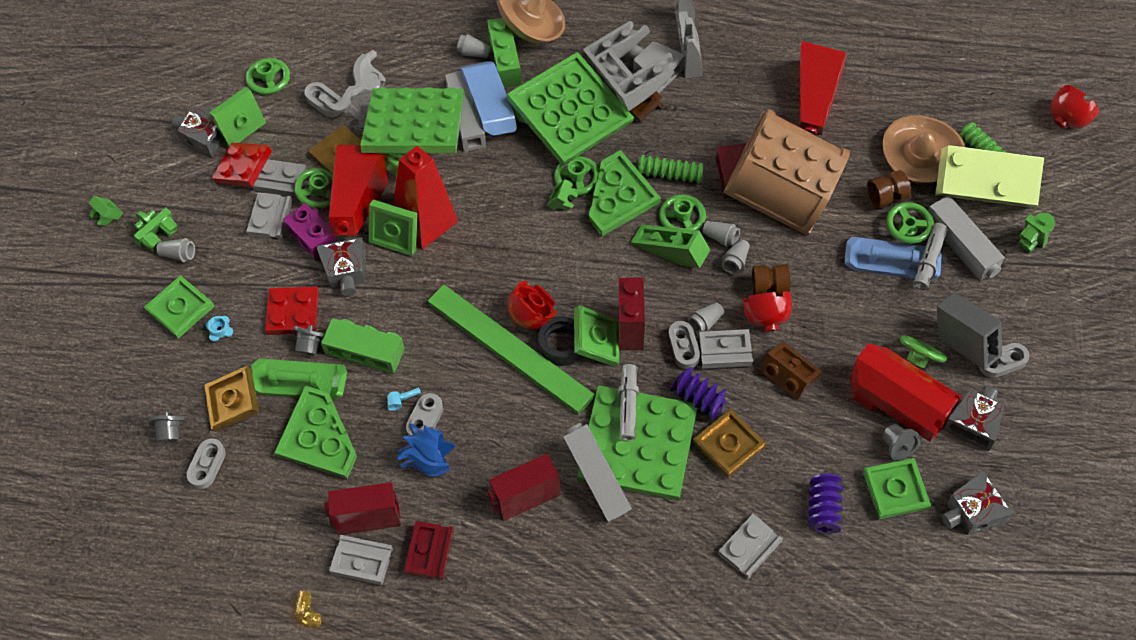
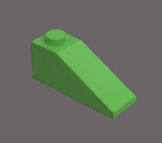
M641 225L631 241V244L635 247L680 266L700 268L710 252V248L702 234L696 230Z

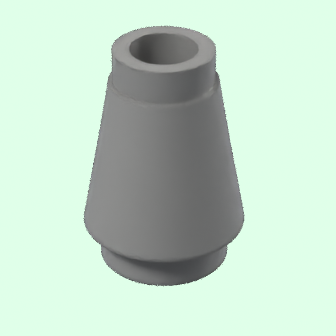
M469 34L466 36L461 35L457 45V52H460L462 56L487 59L491 46Z
M706 221L703 227V234L728 247L729 245L733 246L739 239L740 228H737L735 224Z
M187 238L159 242L157 254L186 262L193 259L195 245Z
M743 239L737 240L722 257V268L727 273L738 274L744 269L750 248L749 243Z
M714 303L692 312L688 318V323L696 334L707 332L724 315V309L719 303Z

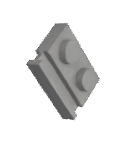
M268 159L253 186V190L297 197L294 189L295 181L302 172L307 170V167L302 164Z
M258 192L246 231L248 236L267 239L274 237L282 240L285 230L283 218L289 215L292 205L291 196L281 197L278 194Z
M749 329L699 332L702 369L752 366L753 358Z
M752 514L718 551V555L738 572L743 573L745 578L749 579L778 547L783 538L773 532L774 530Z
M340 535V542L336 548L329 570L330 574L383 585L390 561L389 558L393 551L392 545Z

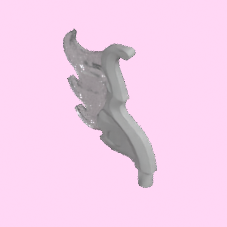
M374 50L366 54L362 53L356 60L353 68L355 85L348 87L338 103H331L328 99H324L322 104L323 107L332 112H344L355 117L359 121V124L355 127L357 130H364L372 89L388 88L384 85L386 80L382 73L371 65V61L377 57V53Z

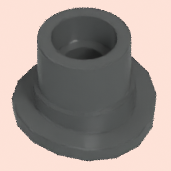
M308 325V329L293 326L292 331L297 334L295 351L316 355L321 337L325 336V333L312 331V325Z
M163 412L164 415L148 418V423L154 425L157 442L179 440L180 421L185 420V416H169V412Z
M899 424L890 425L882 436L889 446V456L896 461L913 454L921 444V437L915 430L903 429Z

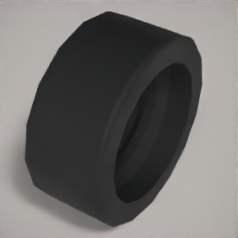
M565 316L554 317L551 321L541 326L539 330L538 345L540 354L554 365H570L581 357V355L575 353V348L573 347L568 351L562 352L555 351L549 348L547 339L555 331L564 330L574 334V319Z

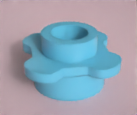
M215 316L206 323L205 326L210 332L209 338L211 341L216 342L219 338L230 337L233 334V329L229 327L228 323L230 320L227 316Z

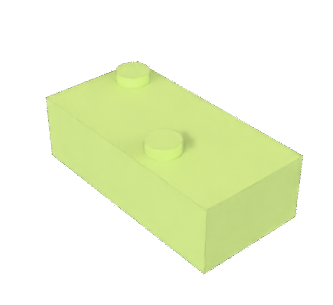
M948 145L941 149L935 195L943 197L949 195L951 198L1028 208L1037 206L1044 158Z

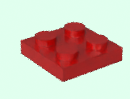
M232 142L212 179L216 184L253 187L272 152L271 148L263 144Z
M318 287L269 288L265 329L267 335L295 334L292 331L293 326L308 329V325H312V331L316 332L319 299Z

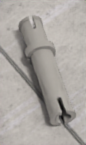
M933 224L922 259L918 261V271L912 284L918 290H927L931 276L936 272V261L948 231L944 224Z
M625 364L621 367V386H619L618 393L621 395L619 439L622 441H634L636 439V396L639 394V388L637 387L638 367L633 364Z

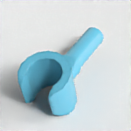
M416 388L401 394L399 392L389 393L387 397L389 411L401 409V401L420 394V389Z

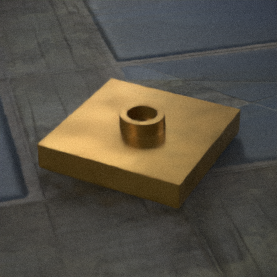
M343 124L309 149L308 152L325 170L334 173L336 146L361 145V140Z
M248 366L204 385L212 430L217 432L259 413L252 369Z
M731 408L693 439V443L727 478H730L761 452L767 444Z

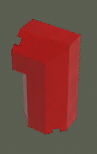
M870 343L866 345L856 358L849 380L853 390V400L870 411L878 410V408L909 429L915 430L929 442L938 435L947 423L952 410L956 409L962 398L961 395L890 349Z

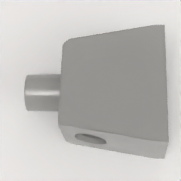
M652 42L645 49L635 45L629 51V56L634 59L633 73L638 72L669 52L673 56V61L669 63V68L673 67L674 74L657 90L658 93L684 70L685 55L658 42Z

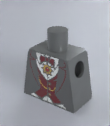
M192 107L186 117L175 115L172 120V127L178 129L182 143L209 158H213L223 142V138L209 113L213 109Z
M362 237L317 246L331 288H341V294L344 296L355 294V285L365 282L366 250Z
M984 386L981 393L970 390L950 415L943 430L990 451L996 441L1004 411V405L995 401L998 391L991 386Z
M983 471L951 495L947 503L950 511L942 514V521L948 529L960 524L964 531L970 535L1007 523L1013 512L985 471Z

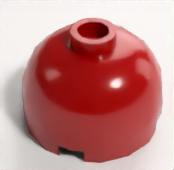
M1070 85L1062 86L1053 97L1050 105L1052 115L1055 118L1054 123L1062 129L1066 127L1069 129L1087 127L1098 116L1100 111L1093 100L1088 103L1084 99L1086 95L1084 92Z
M521 281L508 297V313L516 326L529 330L540 329L541 326L551 321L557 314V310L554 311L553 309L555 302L541 286L536 284L532 287L527 285L529 281Z
M776 292L749 296L748 300L742 299L747 320L755 327H762L764 332L779 330L778 326L786 323L792 314V297L790 292H783V297H777Z

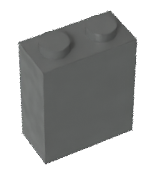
M955 292L938 304V335L941 342L983 370L1002 357L1001 321Z

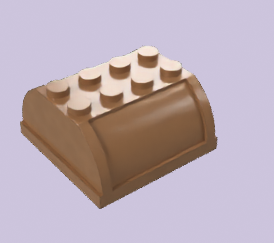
M768 109L766 112H762L723 193L808 236L830 200L848 161L850 150L844 147L839 148L775 115L774 111Z

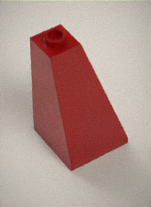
M802 41L799 58L800 128L814 135H822L843 74L847 52Z
M360 145L336 146L329 212L332 236H354L361 229L369 216V204L373 200L378 201L389 183L385 153H362Z
M417 145L399 159L393 206L417 213L416 244L424 250L455 225L458 219L434 159Z

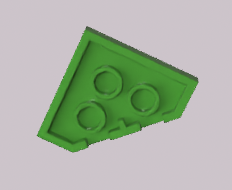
M621 150L601 161L600 172L595 186L593 202L589 212V221L601 236L608 234L661 202V197Z
M305 385L275 454L277 457L348 479L357 454L330 394Z

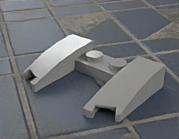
M676 0L675 13L681 53L685 55V78L703 77V65L699 37L695 27L693 0Z
M632 21L627 22L583 49L589 64L597 73L603 76L628 111L651 96L674 74L673 67L669 68V63L673 61V56L670 52L634 74L622 63L620 58L650 32L649 28L645 25L638 31L633 30L634 25Z

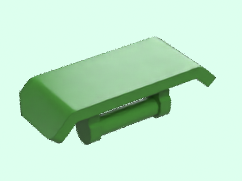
M258 359L251 365L255 392L259 395L300 398L305 385L328 392L332 400L338 399L343 395L347 375L345 365Z

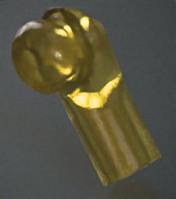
M299 591L295 609L296 618L304 627H319L322 617L319 613H314L310 608L312 593Z

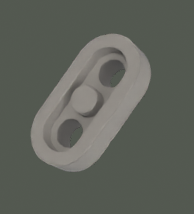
M314 82L305 88L304 94L307 102L327 117H336L341 114L323 107L324 99H328L331 103H338L341 100V97L327 86Z
M677 321L670 326L668 334L674 360L683 369L694 368L699 362L700 351L693 328L685 321ZM677 335H683L685 337L680 339L677 337ZM689 356L691 359L685 360L683 357Z
M1019 343L1002 346V357L992 364L995 368L988 367L983 370L979 367V369L985 376L991 378L1022 369L1029 360V351ZM1011 357L1017 358L1018 361L1012 360Z
M428 393L420 397L406 424L408 436L413 435L409 426L411 423L415 426L423 424L419 429L424 430V425L435 429L443 413V403L438 395ZM427 403H434L432 407H426Z
M207 439L203 441L194 455L187 470V479L196 489L209 487L220 469L226 452L219 440ZM217 452L215 456L209 457L210 453ZM201 475H206L204 479L198 480Z

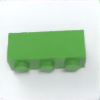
M503 18L487 20L494 63L504 88L522 85L520 65L512 30L507 26Z
M332 318L321 342L325 355L392 374L395 373L405 350L402 337L396 333H384L368 325L364 327L359 326L347 319L338 320Z

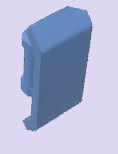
M483 62L460 67L483 130L493 136L515 132L517 130L515 115L509 101L506 99L507 94L493 62Z
M851 237L846 242L845 264L854 271L915 279L918 271L917 264L922 259L926 246ZM939 253L936 261V272L932 274L931 279L940 276L941 253Z

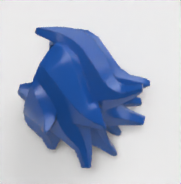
M411 423L409 426L413 435L403 436L409 445L398 450V460L408 458L400 467H414L428 477L441 476L450 470L444 456L455 447V444L445 441L444 434L439 429L424 425L423 430Z

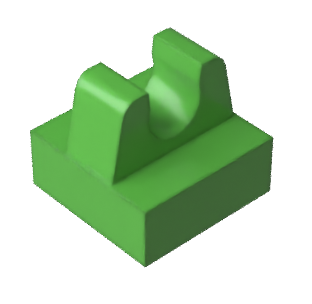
M564 179L553 188L547 206L553 210L560 208L569 211L573 208L574 205L567 199L569 198L573 201L578 196L571 189L573 183Z
M93 196L89 202L93 207L90 217L95 219L100 217L97 222L98 225L107 226L113 219L119 220L123 214L110 199Z

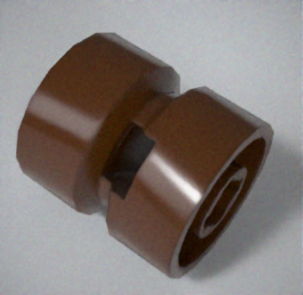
M897 170L886 174V178L878 176L867 181V192L872 205L879 209L891 205L892 201L898 203L909 199L911 196V186L906 174L902 170Z
M788 264L773 265L772 269H769L767 265L753 266V295L776 292L777 297L783 296V292H790Z

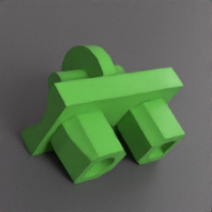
M164 208L158 215L153 210L147 214L139 211L136 214L139 221L134 225L139 230L134 235L135 243L139 247L144 245L152 252L157 249V245L161 240L155 234L160 229L168 237L178 229L176 223L171 218V212L167 208Z
M1040 213L1034 218L1030 214L1025 219L1024 230L1020 234L1019 246L1029 253L1037 245L1043 248L1048 242L1049 233L1055 226L1053 216L1048 213Z

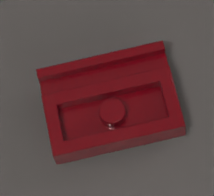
M415 521L404 569L406 575L425 578L433 577L439 578V580L444 579L454 533L453 526L445 527L441 524Z

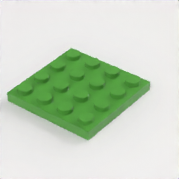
M578 52L509 92L506 97L562 166L629 125L634 119L631 113Z
M452 87L373 88L360 145L361 152L408 153L418 145L426 153H456L464 89Z
M598 385L589 428L622 490L679 501L697 408L693 407L691 402L639 393L636 396V439L634 441H622L619 439L621 407L619 389ZM579 468L577 481L587 483Z

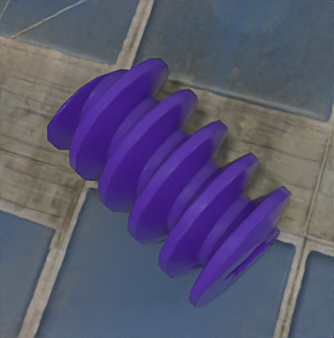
M689 367L676 378L670 391L676 390V395L679 397L684 396L686 402L693 401V407H701V412L703 414L709 413V418L713 420L719 415L727 400L724 398L726 390L723 389L717 393L718 384L715 383L709 388L710 379L706 378L700 382L701 373L698 372L692 376L693 367Z
M824 473L815 475L810 479L809 484L811 488L808 501L810 508L808 509L809 518L807 524L811 529L830 534L841 532L842 528L834 524L842 521V517L835 514L842 512V507L837 504L843 501V497L838 495L843 492V487L838 485V483L843 481L841 477Z

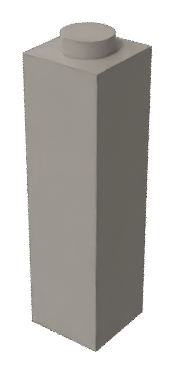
M457 71L446 74L447 88L464 89L459 129L464 152L486 147L485 132L462 72Z
M949 195L929 207L928 211L933 217L934 224L941 223L948 228L944 241L980 281L988 276L992 278L1001 271V265L1005 257Z
M578 423L567 429L568 434L564 436V439L607 521L610 522L633 510L587 424L582 426L581 423Z

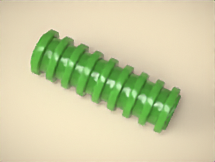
M974 122L967 124L959 134L964 143L969 144L970 148L1007 153L1004 150L1002 151L1001 146H996L997 143L991 141V137H986V133L981 132V128L976 127Z
M641 155L639 159L638 171L641 175L643 173L646 176L651 174L653 177L658 175L660 178L665 176L670 180L672 177L677 181L682 179L684 182L689 180L691 183L696 181L698 184L702 181L703 163L695 165V162L688 164V161L681 163V160L674 162V159L667 161V158H663V160H660L659 157L652 159V156L645 158V155Z

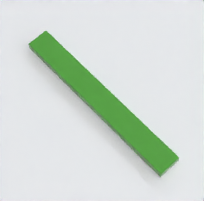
M443 285L428 300L429 306L577 415L594 399V393L447 286Z

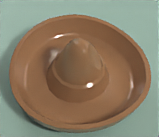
M497 0L499 12L507 26L517 36L528 42L536 44L549 43L557 39L564 32L565 17L552 0Z
M912 115L899 118L887 128L883 138L884 157L893 172L902 170L910 183L919 185L937 183L942 148L948 145L965 147L961 136L952 127L940 120L927 116Z

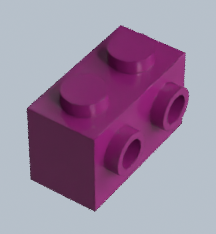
M306 203L283 218L287 232L315 261L320 258L317 246L337 242L336 236H332L330 223L326 224L320 212L316 208L311 209Z

